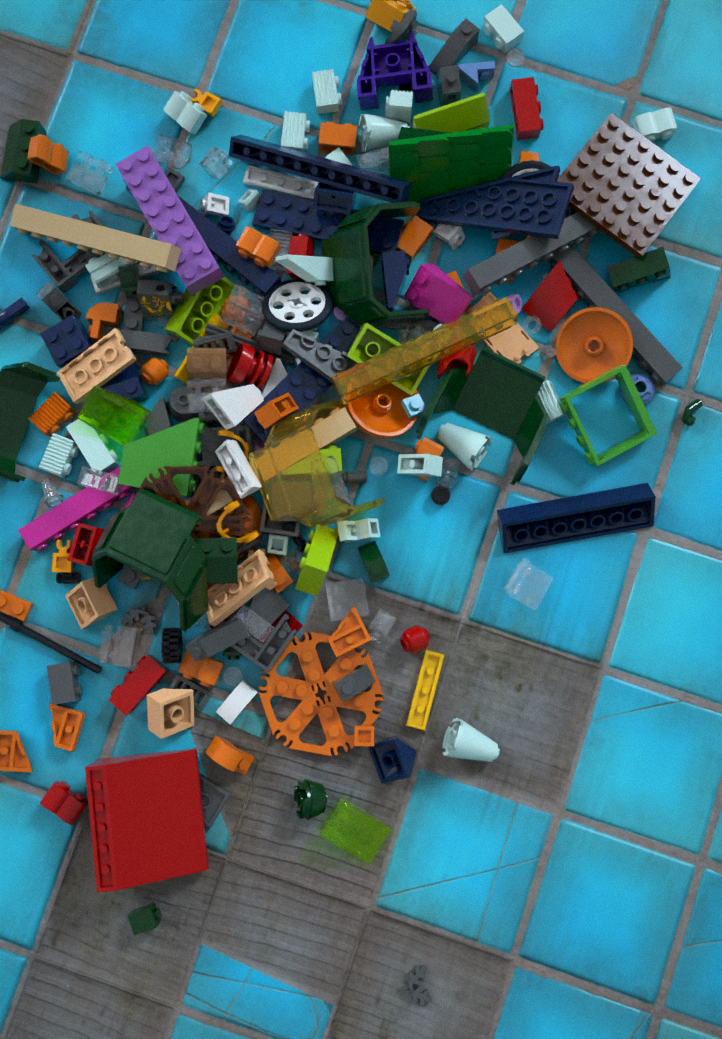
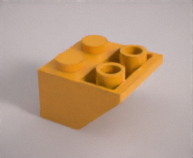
M371 0L365 17L392 32L390 27L394 20L402 23L410 8L414 11L417 8L412 6L413 3L409 0Z

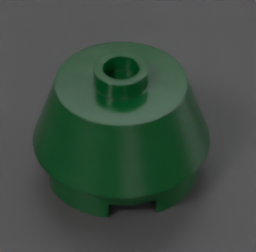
M304 779L302 782H298V786H295L294 801H297L299 808L296 811L298 818L310 820L325 812L327 793L323 784Z

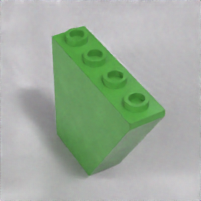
M193 418L125 444L118 484L140 488L146 476L151 483L153 482L149 478L150 473L155 478L160 477L161 474L158 468H162L164 474H167L163 466H199L197 456L202 450L200 437L205 431L203 418ZM177 474L174 476L173 482L181 495L190 496L195 491V474Z

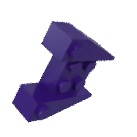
M412 31L409 32L410 41L374 46L373 37H370L365 60H363L361 66L362 70L357 79V92L361 111L379 108L378 87L412 82L415 103L434 101L431 71L425 62Z

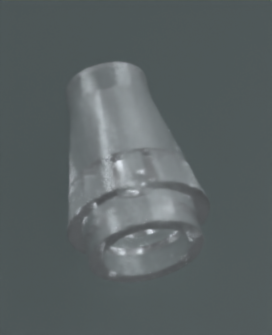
M50 478L40 482L44 503L49 508H54L63 502V495Z

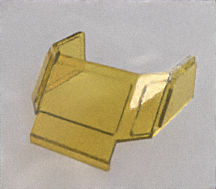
M341 399L312 405L281 419L282 421L272 426L264 448L248 455L252 469L262 485L260 491L271 521L289 514L309 528L318 525L324 527L364 515L380 507L381 503L385 502L384 498L353 506L335 494L311 427L314 420L321 417L327 418L334 409L338 407L342 409L349 404L347 400L342 401Z

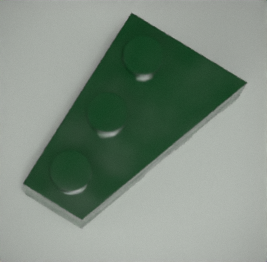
M664 247L646 252L640 259L635 256L607 266L614 292H625L632 287L671 278L670 266Z

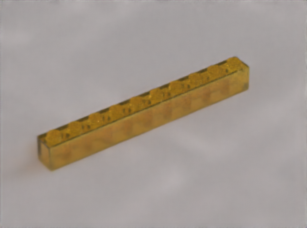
M507 297L501 300L497 299L492 304L480 307L468 315H462L453 322L445 323L433 331H427L416 339H410L405 344L392 347L387 352L375 355L368 361L358 363L346 371L338 372L332 377L333 386L343 405L517 325L518 314Z

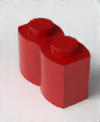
M56 781L43 797L40 804L72 826L88 806L87 797L80 792L74 793L68 783Z

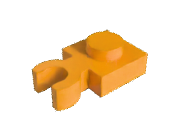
M194 89L197 97H191L190 101L193 104L195 102L200 104L204 108L203 112L214 117L223 103L221 98L207 91L202 95L199 89Z
M57 539L56 547L59 549V553H53L52 572L73 573L74 562L68 561L72 540H67V545L63 547L62 540Z

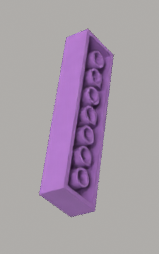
M147 145L116 163L115 165L159 241L181 248L176 271L191 296L223 278L224 275L149 146Z

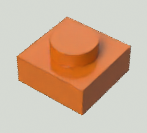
M354 725V746H374V725Z

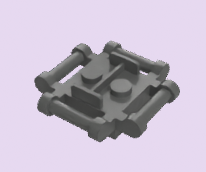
M199 413V418H203V423L219 421L214 414ZM238 424L227 429L234 432L237 436H239V431H245V441L249 446L247 461L254 458L252 431L246 425L239 426ZM205 425L204 434H201L200 437L202 442V461H197L199 466H222L215 450L227 439L237 441L239 446L240 442L231 437L217 435L218 430H225L224 427L206 428ZM214 472L213 475L218 478L222 472Z

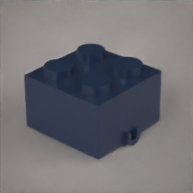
M73 315L40 333L59 368H63L93 345L82 322Z

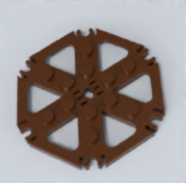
M163 466L167 474H164L162 468H158L161 474L160 477L155 478L150 473L149 478L153 482L151 483L146 476L137 491L138 493L141 489L153 490L157 496L201 515L202 519L197 523L199 526H196L191 534L196 541L199 538H207L206 536L220 535L216 526L220 515H206L219 491L226 490L232 500H238L240 505L237 507L236 513L226 515L223 518V530L228 528L229 531L226 534L235 535L237 538L247 535L243 532H251V528L244 527V523L250 522L251 518H243V516H251L229 477L227 476L224 482L221 481L224 479L225 473L222 472L218 478L214 477L213 474L216 470L214 467L210 470V474H207L211 466ZM177 474H197L201 477V483L188 505L173 482V478ZM136 495L134 496V498H133L132 502L130 503L129 507H130L131 504L133 503V501H134ZM245 542L237 543V558L244 548Z

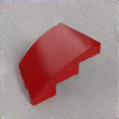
M559 261L522 307L523 311L550 332L578 299L576 291L572 288V283L563 269L562 262Z

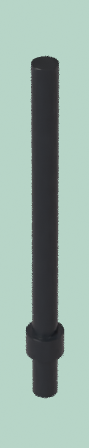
M2 612L0 613V621L9 625L10 629L22 632L97 674L101 672V666L25 626L19 619H13Z

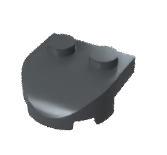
M410 8L402 23L394 20L390 27L392 36L390 39H386L385 44L410 41V31H412L416 38V27L418 21H416V11Z

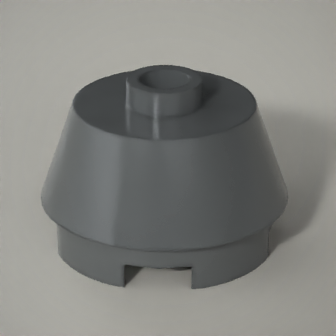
M183 385L176 388L168 399L169 412L175 419L182 422L199 418V413H203L205 409V402L202 399L204 397L203 393L194 386Z

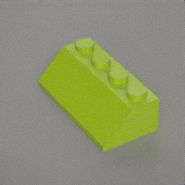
M483 92L413 116L412 128L450 133L488 128L490 121L485 93Z
M223 277L192 296L188 289H186L184 304L177 305L164 330L173 336H177L184 343L193 346V341L196 337H199L213 313H217L222 317L221 306L224 305L226 298L235 295L238 287L226 277Z
M368 323L363 324L347 354L348 358L411 396L431 365V362Z

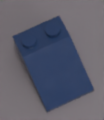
M405 250L382 253L381 268L386 309L390 312L395 311L406 281V275H409L410 261L409 257H405Z
M136 362L101 386L106 405L111 411H116L148 399Z

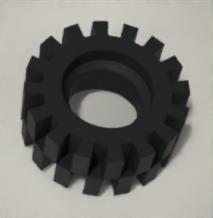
M164 628L161 642L163 662L181 663L183 652L182 631L180 628Z

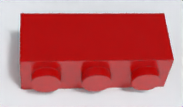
M534 77L513 79L509 90L517 140L539 138L540 132L544 128V123L539 115L541 113L540 101L537 102L538 85L535 84Z
M144 655L138 661L136 670L134 672L131 670L124 677L125 682L121 686H116L110 693L112 696L109 701L125 716L130 715L169 671L153 655H148L147 657Z

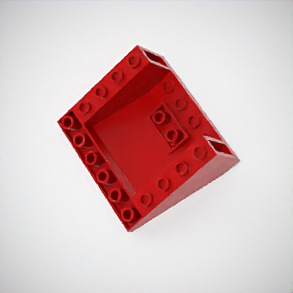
M197 748L101 758L85 767L97 893L122 890L209 869Z

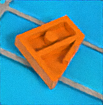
M355 606L351 608L350 612L328 639L336 658L371 641Z
M49 703V709L52 710L53 717L51 727L54 732V746L71 752L75 751L86 713L59 704L52 705V703Z
M0 730V771L32 772L33 768L19 732Z

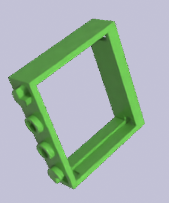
M618 365L559 397L561 401L560 407L569 418L568 424L572 430H575L577 435L576 441L580 447H583L585 451L584 457L591 465L599 466L657 434L626 365ZM615 376L641 431L596 455L570 399Z

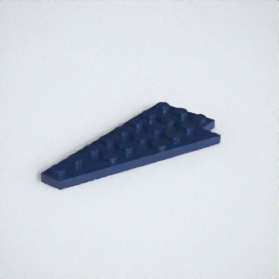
M553 166L419 200L418 203H420L421 208L416 216L429 223L558 239L574 185L572 183L557 182L560 167Z

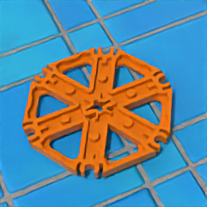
M310 632L312 640H309V635L304 633L305 641L300 642L298 637L295 636L294 640L297 645H294L291 640L271 672L267 673L270 676H261V679L267 681V686H259V689L266 690L267 693H258L273 735L277 730H280L281 732L276 735V739L281 735L287 738L283 744L284 746L288 745L290 740H292L291 746L288 747L290 749L333 756L331 753V748H333L334 754L338 755V746H343L345 752L348 751L346 742L349 743L351 749L354 747V734L348 735L345 733L337 707L364 712L366 719L361 725H372L380 715L372 711L380 712L382 708L375 706V702L377 700L383 701L382 697H375V694L383 695L369 653L364 658L361 657L366 651L365 648L361 652H356L354 649L340 656L329 670L324 673L316 645L319 642L329 643L328 639L331 635ZM293 652L298 656L306 680L279 676L276 669L285 657ZM367 664L375 680L371 689L341 701L332 682L352 672L358 665ZM317 683L319 684V687L322 690H326L327 692L324 695L325 704L320 696H316V693L318 692ZM273 696L302 700L284 722L277 721L270 701ZM317 713L326 736V743L322 746L303 743L299 739L300 733Z

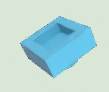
M419 393L401 401V405L409 419L423 414L426 410V406Z

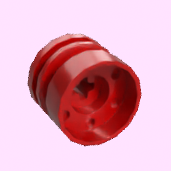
M242 342L230 363L227 380L241 384L246 378L245 386L254 384L261 390L270 375L273 356L271 354L265 355L264 351L261 350L254 357L255 348Z

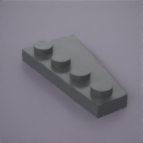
M294 329L281 345L343 391L346 390L361 368L360 364L347 357V352L337 351L332 348L333 346L326 343L325 345L321 344L315 338Z

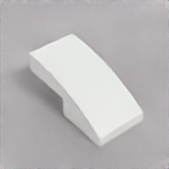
M242 680L218 708L216 713L231 725L258 692Z

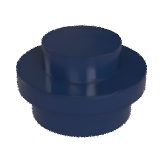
M222 216L217 221V227L225 233H230L235 230V223L233 218Z

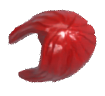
M455 336L448 341L440 356L437 378L440 379L442 374L449 373L451 368L466 365L468 367L465 375L470 374L477 350L469 339Z

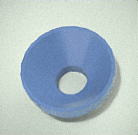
M643 373L630 374L634 384L641 382L645 385V391L638 393L644 406L647 405L655 394L653 380ZM620 388L621 397H622L623 401H624L626 404H628V403H627V400H626V398H625V396H624V394H623V392H622V390H621V388Z

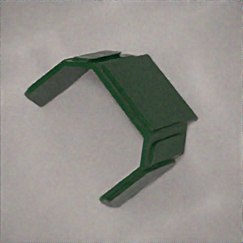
M416 201L381 203L356 211L354 214L348 215L343 219L336 231L331 235V238L321 241L322 257L333 258L334 281L326 282L325 288L332 296L333 308L338 307L356 324L368 323L376 325L422 321L429 314V309L390 312L374 298L367 228L373 219L416 216L421 208L420 203H416Z
M483 347L475 365H472L469 375H465L468 367L466 365L451 368L447 377H443L416 430V433H418L416 438H421L434 413L454 410L515 441L522 459L510 483L514 486L516 482L519 483L529 467L547 426L544 424L548 414L537 396L546 377Z
M30 362L5 365L0 370V479L17 483L25 481L26 478L15 474V461L37 397L47 383L59 382L60 380L56 373Z
M141 489L130 507L128 506L113 514L95 546L91 557L95 586L101 588L123 568L124 564L164 583L179 602L180 629L184 632L187 631L208 610L207 556L191 536L202 516L147 490Z

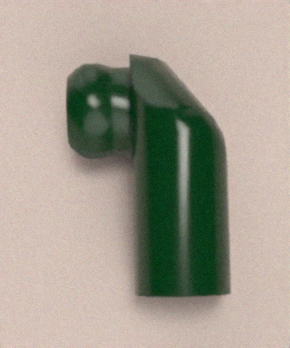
M696 399L685 407L682 416L684 424L692 426L695 423L696 419L692 415L702 407L701 400Z

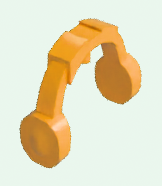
M218 430L217 435L238 440L243 447L242 452L248 460V443L235 435L234 432ZM215 466V471L226 473L223 466Z
M238 500L231 502L224 508L225 511L220 515L216 524L217 531L222 538H233L226 534L229 531L228 528L223 530L222 520L228 513L240 505ZM255 530L243 537L237 538V543H249L257 538L259 533Z

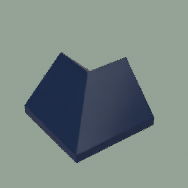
M397 735L376 742L374 746H368L381 783L405 779L411 776L416 750L399 740Z

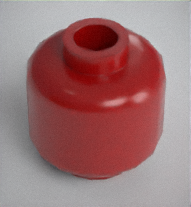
M415 625L402 633L400 643L406 652L416 654L428 647L430 635L427 629Z

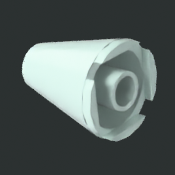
M361 114L359 120L361 151L369 153L389 147L390 141L397 140L401 127L410 128V126H407V123L371 114Z
M451 423L441 425L437 432L439 435L438 439L471 471L473 467L477 468L487 454L486 446H491L492 444L490 436Z
M455 718L452 720L454 725L453 727L448 726L444 736L442 748L446 749V752H443V755L452 758L492 762L494 759H497L500 750L496 742L462 719Z

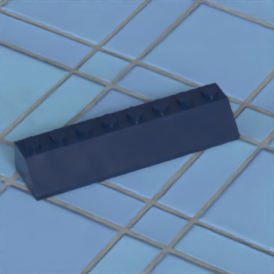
M643 483L497 510L498 528L503 552L510 553L654 526L656 496L649 484Z

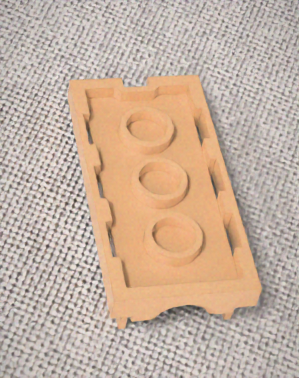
M491 292L486 294L477 304L466 310L462 316L464 321L491 351L498 352L501 356L518 364H521L522 361L520 359L523 356L527 359L539 348Z
M117 328L113 329L57 371L74 403L78 404L82 400L86 401L89 399L94 391L136 361L131 349L124 346L126 341Z
M257 550L238 565V583L215 584L207 590L209 610L206 613L211 625L217 626L265 587L271 590L278 585L274 581L273 573L268 568L270 563L263 551Z

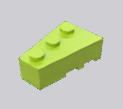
M318 523L315 531L311 529L308 541L311 542L305 546L303 554L306 557L301 559L299 565L301 572L295 589L314 596L318 595L329 569L338 537V530Z

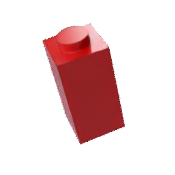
M305 234L291 236L288 254L313 256L315 243ZM286 268V273L291 278L302 279Z

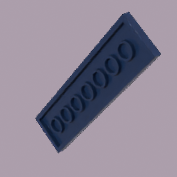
M263 190L252 225L253 227L293 236L305 234L311 240L321 242L331 238V235L336 231L343 219L358 210L352 209L351 214L313 209L314 201ZM395 218L373 219L367 226L370 253L382 255L384 252L397 251L405 224L404 220Z
M346 317L321 344L325 345L326 343L333 346L332 348L337 351L348 353L360 329ZM301 361L242 422L270 448L333 383ZM289 392L299 409L276 424L264 429L258 422L254 412L269 401Z

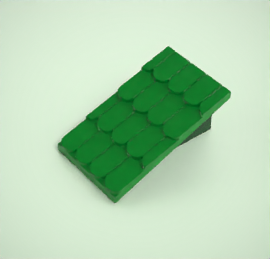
M515 124L453 133L401 127L397 140L390 141L389 143L390 176L411 182L407 202L416 201V203L422 199L500 180L502 175L511 168Z

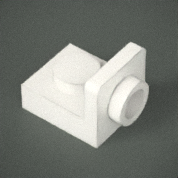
M208 192L200 202L202 215L205 217L208 214L221 217L228 216L230 197Z
M439 224L433 230L434 235L447 242L452 250L461 245L465 239L460 226Z

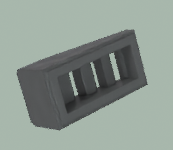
M232 332L196 337L193 341L194 348H203V346L204 348H210L209 342H211L212 348H218L216 341L219 340L220 347L226 348V353L237 350ZM225 338L227 339V343H228V346H229V347H226V346H225V343H224V339H225Z
M177 674L168 689H176L182 681L184 683L180 689H186L189 685L191 690H198L194 696V707L203 710L213 693L195 682L182 677V674ZM201 693H204L205 695L201 702H196Z

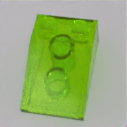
M93 386L78 419L124 446L137 440L151 411L130 399L98 386Z
M341 797L320 830L319 835L335 846L371 864L391 828Z

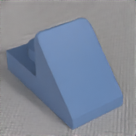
M495 61L458 64L460 80L474 92H477L478 79L488 80L494 77Z

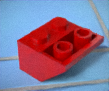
M78 523L68 561L93 567L92 553L104 529Z

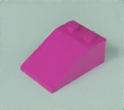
M421 264L404 295L416 308L420 310L429 309L428 315L452 329L456 328L473 298L471 294L435 264Z

